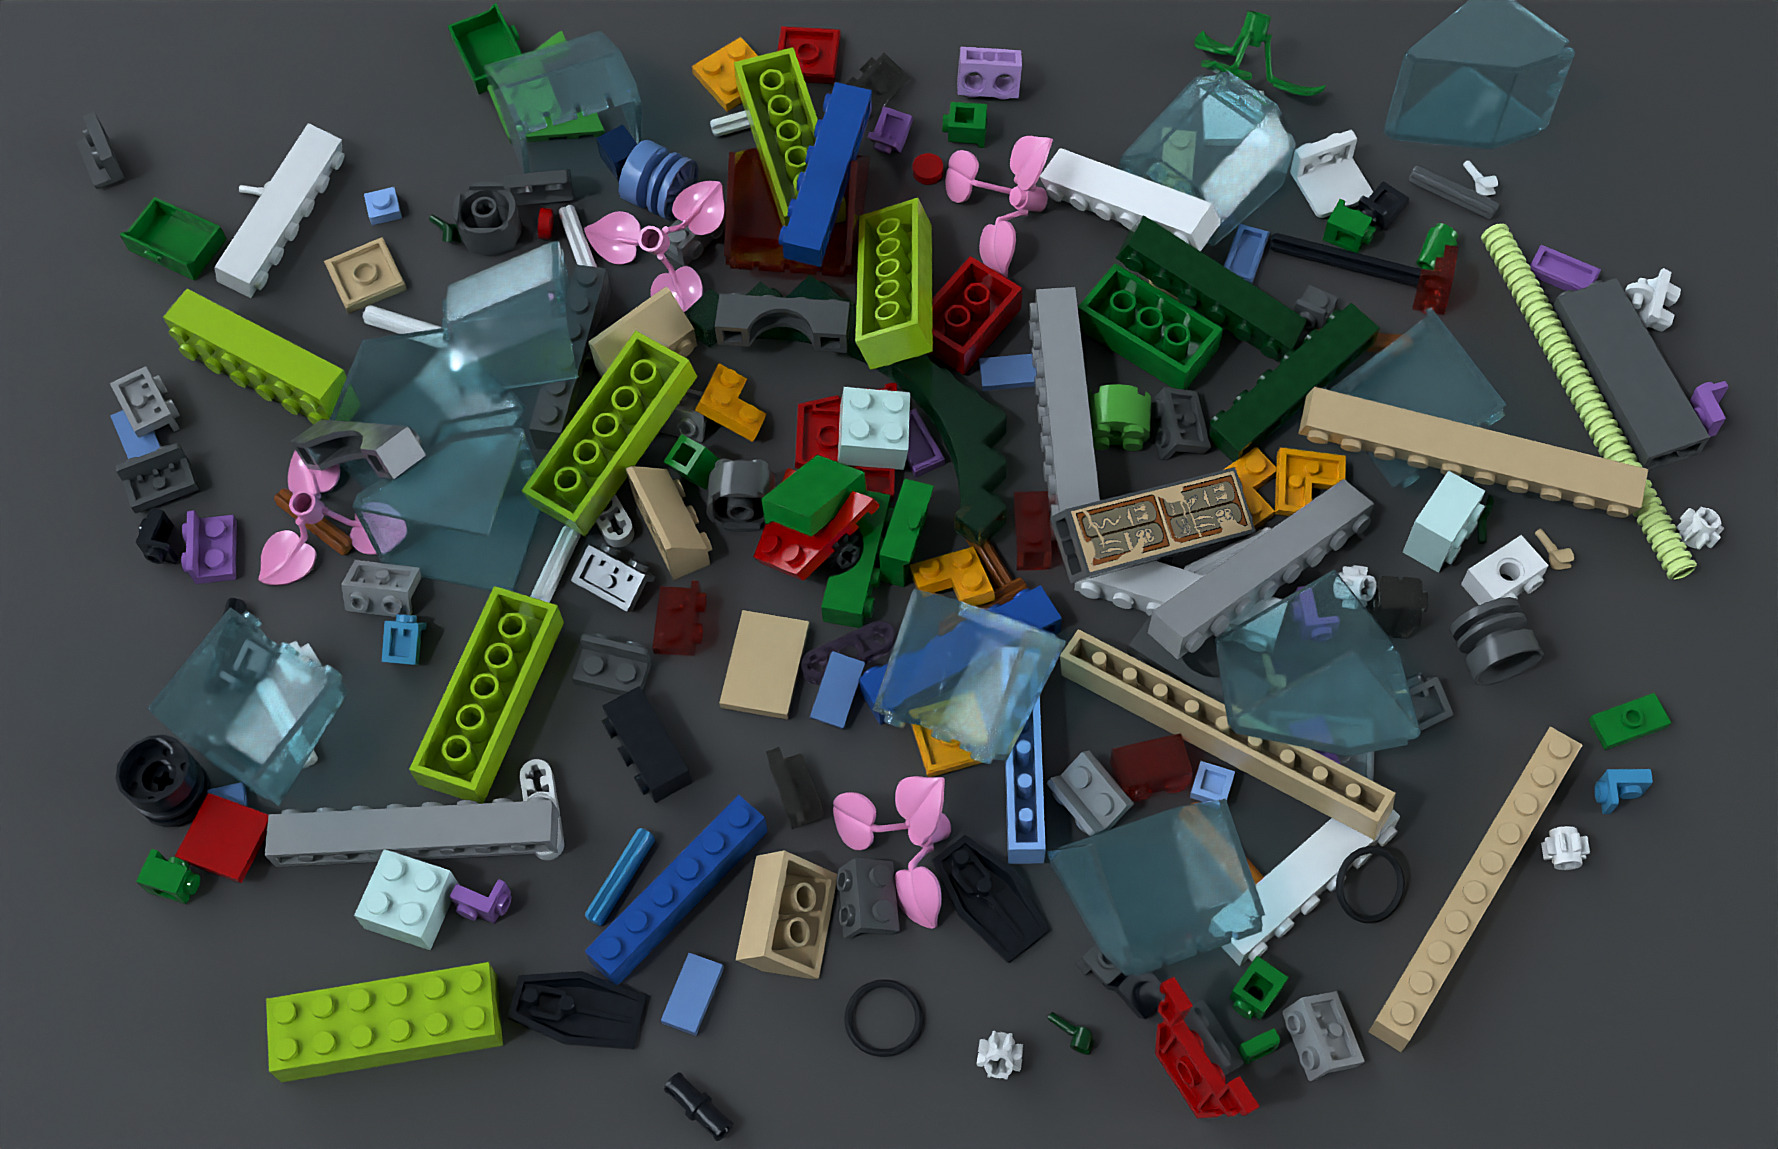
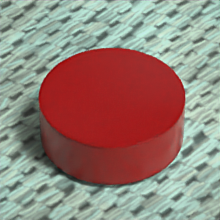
M924 153L917 156L912 164L913 177L921 184L931 185L937 183L943 176V162L941 158L932 153Z
M540 208L538 239L550 240L553 235L554 211L552 208Z

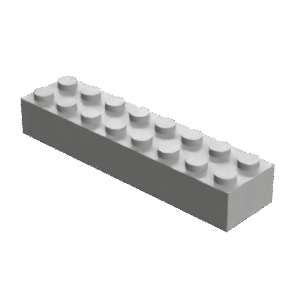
M1075 287L1036 289L1035 303L1029 304V338L1033 340V348L1031 349L1032 365L1036 369L1034 386L1035 395H1038L1039 398L1037 415L1038 423L1042 426L1040 444L1041 452H1044L1045 455L1043 473L1044 481L1048 483L1046 502L1047 510L1051 511V516L1068 508L1100 501ZM1049 521L1050 540L1056 541L1052 523ZM1057 543L1058 553H1061Z

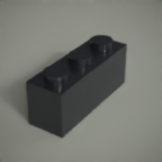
M640 686L602 706L606 718L601 720L611 739L616 736L622 746L617 748L625 765L629 767L633 764L638 772V775L634 776V780L643 796L650 793L654 802L657 803L692 783L687 766Z

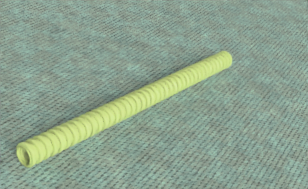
M1503 223L1489 227L1482 234L1481 240L1486 244L1485 247L1490 252V257L1494 259V264L1498 267L1499 273L1503 275L1502 278L1507 283L1508 289L1512 291L1511 294L1516 299V304L1521 307L1520 311L1525 315L1526 322L1530 323L1531 331H1534L1533 334L1538 339L1540 347H1543V353L1548 356L1547 360L1552 364L1553 371L1557 372L1556 376L1558 380H1561L1562 387L1566 389L1567 396L1571 397L1570 401L1572 405H1575V411L1580 414V420L1585 422L1584 427L1589 431L1590 438L1594 439L1595 447L1599 448L1600 456H1604L1603 458L1642 467L1641 463L1636 462L1637 456L1632 453V447L1627 445V438L1622 436L1623 431L1621 428H1618V422L1613 419V413L1608 410L1607 403L1603 402L1604 397L1602 394H1599V388L1594 385L1593 378L1589 377L1590 373L1588 369H1585V363L1580 360L1579 353L1575 352L1576 347L1574 344H1571V338L1566 335L1567 332L1562 327V322L1557 319V313L1553 311V306L1548 303V297L1544 295L1543 288L1539 287V281L1535 279L1534 272L1530 271L1531 267L1526 263V258L1522 255L1521 249L1517 247L1518 244L1513 239L1512 233L1509 232L1508 226ZM1646 479L1642 507L1632 514L1634 517H1638V525L1643 526L1641 529L1643 534L1648 535L1646 537L1648 543L1653 544L1651 546L1653 552H1658L1656 555L1658 561H1663L1661 564L1663 570H1668L1666 573L1668 579L1676 580L1683 578L1694 571L1697 563L1695 560H1690L1692 557L1690 551H1685L1687 548L1685 542H1680L1682 539L1680 533H1675L1677 530L1675 524H1670L1672 521L1670 515H1665L1667 513L1666 508L1660 506L1662 504L1661 499L1656 497V490L1651 488V481Z

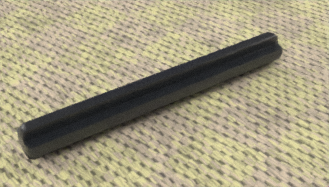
M1274 233L1270 243L1272 251L1418 288H1423L1427 278V271L1280 233Z

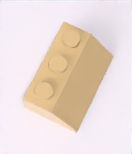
M667 287L661 289L589 341L597 374L600 378L605 374L635 330L683 357H687L697 346L693 326Z
M637 466L626 468L634 501L673 581L710 565L708 552L712 550V546L706 533H699L695 526L699 521L692 505L686 507L682 500L686 495L679 479L672 480L667 469Z
M785 850L756 856L736 961L763 972L819 979L838 874Z

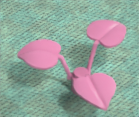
M1024 136L1016 142L1010 158V168L1015 174L1014 182L1018 184L1013 189L975 180L979 163L974 154L969 151H956L951 155L948 162L949 168L946 171L945 185L947 195L952 201L956 203L967 201L971 195L973 185L1010 194V203L1018 211L998 217L995 225H986L983 229L979 245L980 256L984 265L1007 279L1008 268L1016 245L1015 229L1007 220L1019 216L1027 217L1028 211L1041 212L1045 209L1048 200L1047 192L1043 187H1037L1035 184L1046 163L1053 142L1052 138Z
M718 181L699 182L679 193L672 207L674 216L682 221L679 225L664 226L662 230L655 226H647L641 230L640 223L633 215L618 211L610 213L597 222L585 227L586 237L594 250L605 260L613 264L624 265L632 262L637 255V246H640L652 255H657V258L661 260L669 273L660 274L655 278L651 286V297L664 287H667L672 292L688 320H690L698 311L702 301L703 285L701 278L693 268L688 266L680 267L675 271L664 253L670 246L669 233L684 230L688 226L692 233L704 236L715 232L721 226L725 216L723 186Z
M295 450L288 471V487L293 493L289 507L298 516L295 523L299 526L301 536L299 537L293 531L284 530L275 533L267 540L261 554V569L258 580L263 584L282 586L295 583L308 575L314 567L317 553L311 545L305 543L308 539L305 524H315L321 521L324 515L353 527L350 533L352 545L359 552L367 555L380 554L394 545L405 534V521L401 514L392 506L374 500L361 503L356 508L355 521L331 511L320 500L321 493L329 492L337 485L340 478V465L337 464L322 471L308 469Z
M911 776L899 782L895 793V803L899 814L906 819L905 823L876 825L874 824L876 808L866 796L856 792H846L838 795L833 802L834 820L841 839L848 847L860 851L869 848L874 839L873 831L887 832L908 829L911 842L923 848L909 862V870L903 869L896 872L894 877L896 900L901 910L915 923L931 929L938 927L937 918L942 901L940 884L937 877L928 868L923 866L917 867V864L927 853L934 851V843L947 839L951 833L950 821L942 813L945 778Z

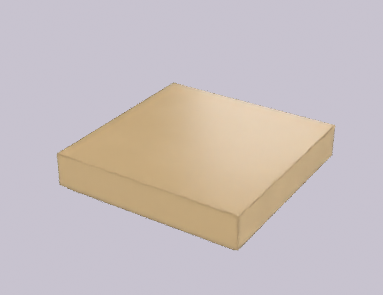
M383 237L324 261L348 314L407 290Z

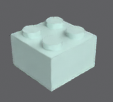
M844 387L840 404L838 462L850 466L904 470L909 447L910 392Z
M1448 471L1415 520L1403 553L1438 573L1445 562L1451 565L1460 552V546L1464 539L1468 540L1478 523L1477 520L1485 508L1484 505L1480 504L1485 490Z
M384 849L354 916L364 929L431 950L452 902L449 896L455 885H459L450 870Z

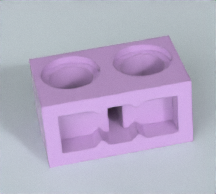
M960 47L957 77L958 95H965L970 98L979 96L996 97L1002 100L1018 98L1022 71L1021 50ZM970 73H978L979 75L971 76V75H969V74H970ZM1001 75H1009L1005 78L999 77Z

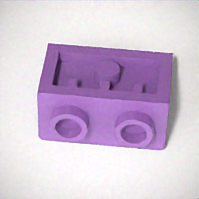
M195 510L187 511V523L182 525L183 539L186 543V552L182 553L181 556L184 572H188L195 584L236 580L237 520L234 515L199 518Z

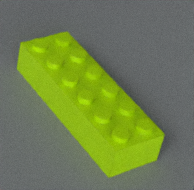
M793 47L734 62L736 85L782 226H788L790 220L788 217L789 204L792 198L797 199L799 193L797 191L798 177L800 172H806L808 166L805 163L807 150L810 145H815L817 139L814 138V131L818 119ZM844 197L835 223L846 221Z
M918 197L859 216L855 342L870 370L933 352L932 225Z
M189 289L183 292L163 316L170 329L168 331L169 334L178 342L180 346L179 351L186 358L192 361L198 359L204 362L206 367L216 374L225 373L237 385L243 388L249 386L255 389L267 401H272L273 399L278 401L288 412L294 415L300 413L306 416L313 425L321 419L346 421L359 404L343 369Z
M635 330L521 490L532 506L581 535L586 536L628 477L626 468L637 464L696 380L697 375L689 359Z
M493 587L409 768L418 785L464 800L475 801L478 804L484 803L564 624L558 605L500 587Z
M489 962L266 999L269 1072L281 1083L503 1046L497 974Z

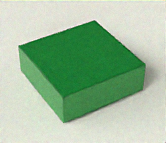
M1275 1028L1240 1045L1238 1052L1244 1060L1243 1065H1248L1276 1051L1281 1039Z

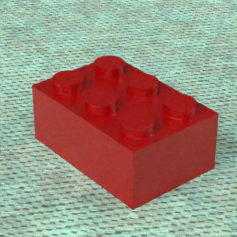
M969 256L932 298L933 352L929 353L965 375L1021 310L1022 287Z

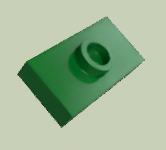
M1655 693L1591 715L1588 720L1605 751L1666 729L1671 725V721Z

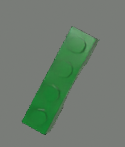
M867 491L863 495L873 498L880 506L872 515L867 512L856 523L859 528L855 533L859 536L858 542L863 547L862 556L858 563L849 571L828 578L821 606L823 622L863 629L865 618L872 617L875 598L871 597L873 587L878 588L881 581L880 567H878L879 554L887 527H889L895 509L891 508V495Z

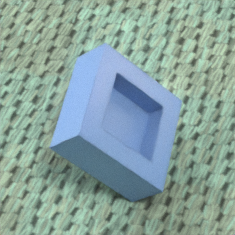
M395 187L364 194L368 216L372 225L402 218Z
M1201 761L1190 798L1224 808L1235 771Z

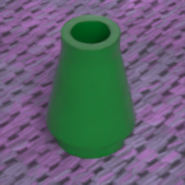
M1438 223L1435 227L1430 228L1420 256L1416 261L1417 266L1427 272H1432L1457 246V232L1452 227L1443 223Z

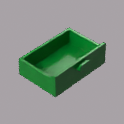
M494 3L485 12L447 26L451 40L478 95L487 92V87L524 59L516 41L520 40L519 34L514 25L508 27L497 3Z
M156 197L151 200L128 231L119 234L130 252L194 281L227 239L220 226Z
M816 455L761 498L765 524L773 521L812 537L836 517L852 491L860 494L867 492L865 472Z
M904 479L879 554L881 582L900 587L905 586L910 570L909 565L912 564L928 515V505L934 489L933 485Z

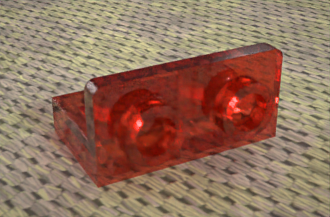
M1445 245L1443 257H1436L1434 269L1421 270L1414 297L1413 310L1421 311L1428 315L1445 314L1454 279L1459 247Z
M692 580L691 588L660 586L652 646L654 654L695 656L696 644H701L703 638V624L699 623L700 613L706 612L707 594L706 592H701L699 581Z

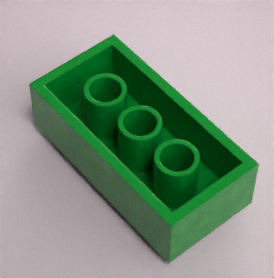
M1116 263L1078 306L1081 332L1175 389L1186 390L1219 350L1223 328Z

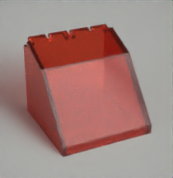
M747 147L729 152L724 245L726 265H730V269L753 271L754 267H758L759 271L785 273L786 269H790V273L816 275L817 272H822V276L845 277L846 274H852L858 253L859 216L863 215L870 156L857 155L856 159L851 161L850 178L844 194L846 221L835 223L822 265L819 267L784 258L783 245H779L782 223L758 149Z

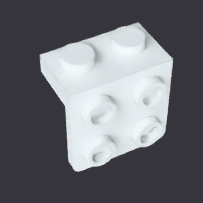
M1352 129L1343 133H1334L1326 139L1315 143H1306L1295 149L1290 173L1313 212L1319 218L1330 216L1339 199L1346 201L1345 207L1352 208L1359 205L1358 200L1363 195L1369 198L1373 193V190L1353 159L1357 137Z

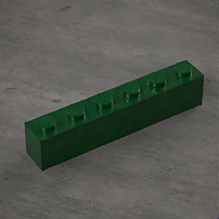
M1144 215L1132 227L1116 256V259L1122 262L1129 270L1138 272L1149 279L1154 286L1171 293L1184 305L1193 307L1204 314L1208 320L1232 332L1237 339L1248 342L1259 349L1264 356L1272 358L1277 362L1289 350L1294 348L1307 321L1304 317Z
M1352 303L1343 310L1340 308L1335 310L1329 316L1323 328L1312 330L1306 336L1303 345L1296 351L1294 349L1289 350L1282 357L1280 365L1273 371L1271 369L1266 370L1259 377L1257 385L1252 390L1248 391L1246 389L1236 397L1233 402L1234 405L1226 412L1221 410L1212 418L1209 423L1211 425L1209 440L1232 462H1235L1256 446L1258 447L1305 405L1306 396L1314 387L1324 389L1374 345L1380 327Z

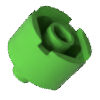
M1121 384L1100 386L1099 392L1093 395L1092 389L1088 391L1094 449L1105 450L1110 445H1123V449L1127 451L1141 450L1143 443L1150 438L1151 395L1146 391L1145 396L1138 394L1137 387Z

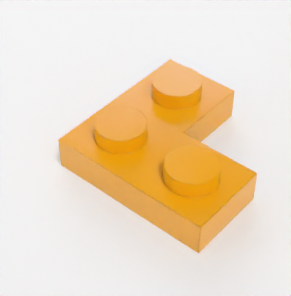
M740 37L694 64L692 72L725 111L728 112L742 103L736 85L734 62L758 55Z
M718 363L695 411L753 442L767 414L738 398L747 378Z
M1257 446L1225 468H1236L1238 478L1242 483L1248 509L1253 517L1255 530L1272 519L1275 510L1256 490L1276 477V466Z
M1280 447L1277 452L1275 515L1291 516L1312 501V488L1328 490L1345 479L1346 456Z
M974 546L909 565L912 579L920 597L953 587L962 610L995 600L994 590Z

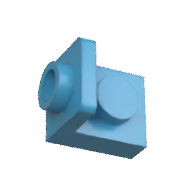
M396 614V620L385 621L381 662L419 664L421 632L426 630L427 623L417 622L416 615Z
M1607 769L1595 784V799L1597 803H1601L1602 814H1611L1619 804L1618 795L1622 799L1641 797L1653 783L1651 769Z

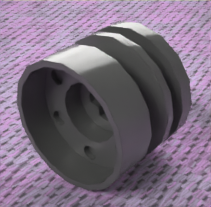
M1498 598L1476 606L1459 616L1449 629L1454 640L1458 641L1456 645L1460 652L1468 654L1465 663L1476 685H1492L1509 680L1532 668L1544 655L1533 631L1525 629L1528 621L1524 613H1521L1522 608L1517 598Z

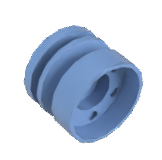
M648 139L643 140L634 147L622 168L618 190L620 198L642 209L647 207L649 212L659 215L668 221H673L677 219L672 212L676 197L684 189L696 184L698 181L699 169L697 162L677 152L670 153L667 148Z

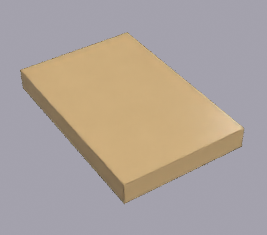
M742 610L719 702L720 708L788 720L810 628L809 621Z

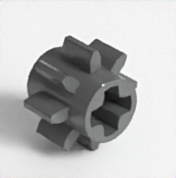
M855 532L851 536L844 534L832 546L835 551L824 562L830 568L837 565L841 570L855 564L860 556V550L863 548L858 542L859 536Z

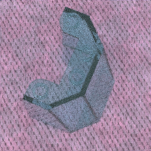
M1226 70L1212 76H1205V74L1196 76L1121 156L1118 169L1147 179L1148 175L1156 183L1212 203L1221 222L1207 242L1214 247L1282 187L1296 143L1292 134L1286 133L1278 117L1282 113L1278 105Z
M558 241L543 245L447 286V299H442L445 318H442V328L445 338L449 337L453 362V364H449L450 380L452 384H458L461 396L578 378V369L566 316V296L570 280L564 252L560 248Z
M1431 307L1425 311L1428 316L1337 385L1331 389L1323 388L1476 427H1481L1483 424L1490 427L1505 416L1502 410L1507 406ZM1365 451L1393 488L1401 485L1405 489L1420 478L1418 472L1423 468L1409 466L1407 461L1402 459H1379L1374 456L1373 452Z
M914 589L873 711L885 715L884 722L890 725L904 728L905 723L917 724L931 729V736L949 743H951L952 739L961 742L959 748L970 752V758L986 764H991L992 759L1007 761L1065 646L1066 640L1057 637L1054 633L985 608L982 609L951 597Z
M230 607L148 706L147 710L174 735L200 752L212 764L237 781L243 782L247 788L263 799H268L279 806L349 691L341 682L343 676L328 664L322 667L311 659L305 663L298 658L300 653L288 643L283 641L279 646L270 640L260 629L263 623L248 611L241 615Z

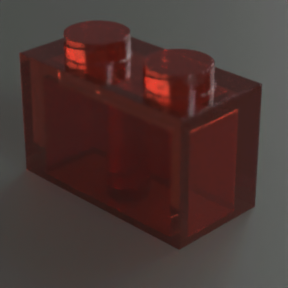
M1048 491L1014 492L1013 516L1016 570H1050L1052 546Z
M1181 733L1112 748L1110 764L1115 781L1132 801L1147 799L1152 793L1160 791L1176 793L1190 785L1193 771Z

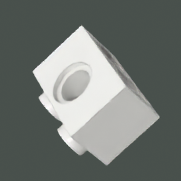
M1520 535L1469 568L1461 585L1478 605L1498 598H1517L1522 592L1526 591L1529 594L1542 585L1544 582L1542 577L1549 565L1526 539ZM1501 574L1510 576L1513 581L1505 580Z

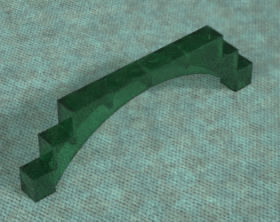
M809 275L785 298L805 297L813 300L837 299L850 302L851 322L847 353L844 354L867 364L855 342L856 305L850 299H843L836 294L826 282L818 281ZM759 282L746 294L750 296L773 295L784 298L777 289H770L762 282ZM711 288L684 312L694 328L695 337L709 348L717 343L715 321L719 294ZM790 327L771 328L755 338L793 340L812 344L804 333ZM926 354L895 362L888 366L875 368L897 383L905 392H910V396L924 410L940 433L951 456L958 481L960 509L955 513L954 531L970 543L972 542L979 547L984 546L986 541L990 540L1006 524L1007 506L998 495L992 492L1006 478L1007 460H1005L1001 452L992 447L1006 434L1007 416L999 406L989 404L982 399L975 389L970 386H964L957 381L950 371L945 368H939L932 363Z

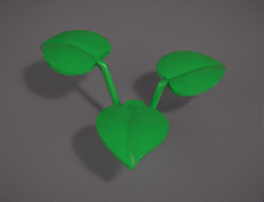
M1247 11L1241 33L1233 47L1213 40L1204 31L1195 38L1194 46L1200 50L1237 57L1235 63L1231 66L1216 61L1202 60L1200 66L1209 71L1237 80H1251L1253 75L1251 72L1238 68L1247 46L1260 47L1261 42H1264L1266 79L1273 87L1299 96H1313L1325 90L1326 85L1319 87L1300 86L1283 81L1272 74L1270 46L1272 35L1267 33L1272 18L1269 15Z

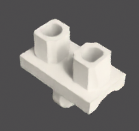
M1664 268L1660 270L1658 277L1654 279L1639 278L1638 282L1629 284L1625 289L1627 297L1634 309H1637L1636 312L1646 328L1651 327L1660 332L1670 327L1674 319V314L1664 309L1663 305L1670 307L1675 304L1681 292L1680 288L1669 282L1672 272Z

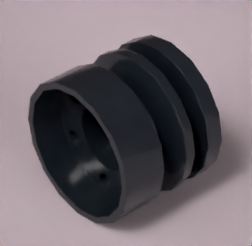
M152 735L135 742L124 752L117 764L115 779L119 791L152 824L162 827L179 826L192 820L202 806L208 794L207 790L211 787L205 769L194 759L193 755L176 738L167 735Z

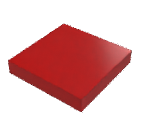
M781 26L777 51L794 48L805 82L835 84L841 38L840 29Z
M208 793L175 857L186 861L192 866L242 884L267 836L269 815Z

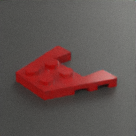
M897 383L885 384L884 388L876 390L897 391ZM839 395L798 404L795 468L800 469L816 455L838 462L839 419L842 397L839 398ZM847 465L865 472L867 491L891 495V501H893L894 468Z
M788 468L782 482L795 473L796 470ZM852 491L836 517L812 537L772 521L769 524H765L753 557L767 567L804 581L835 551L832 546L844 534L851 536L859 528L856 523L867 512L872 515L880 505L873 498Z
M1175 977L1161 983L1160 992L1165 994V999L1159 1002L1158 1012L1162 1016L1163 1022L1157 1025L1155 1055L1196 1118H1213L1222 1114L1231 1117L1238 1113L1246 1116L1260 1107L1240 1076L1225 1084L1224 1072L1218 1064L1211 1063L1204 1052V1043L1196 1031H1190L1184 1019L1193 1007V1004Z

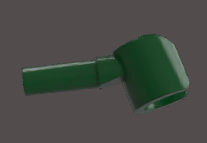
M435 215L429 217L430 222L443 230L442 241L461 243V237L456 224L444 222Z
M1490 495L1483 512L1477 520L1478 543L1480 544L1487 543L1486 523L1494 504L1493 497Z
M1051 1012L1047 1019L1067 1034L1073 1036L1069 1047L1078 1053L1088 1055L1094 1043L1090 1030L1081 1026L1075 1027L1054 1012Z

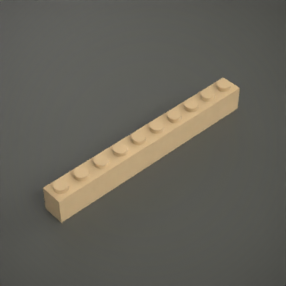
M1314 387L1306 396L1298 433L1308 436L1307 439L1314 443L1326 444L1329 441L1341 444L1340 447L1346 451L1360 452L1365 450L1373 452L1376 458L1383 460L1402 459L1406 460L1409 466L1415 468H1427L1430 466L1441 469L1440 472L1444 475L1450 471L1458 476L1462 474L1474 477L1473 480L1480 484L1492 485L1495 482L1507 485V489L1512 492L1526 493L1531 491L1539 493L1540 497L1545 500L1560 501L1563 499L1574 502L1573 505L1581 509H1594L1596 507L1607 510L1606 513L1610 516L1619 518L1627 517L1641 509L1648 469L1318 387Z
M1079 629L1060 655L1062 676L1373 840L1377 838L1392 813L1395 792Z
M1549 727L1368 1031L1369 1033L1400 1052L1406 1047L1581 749L1582 744Z

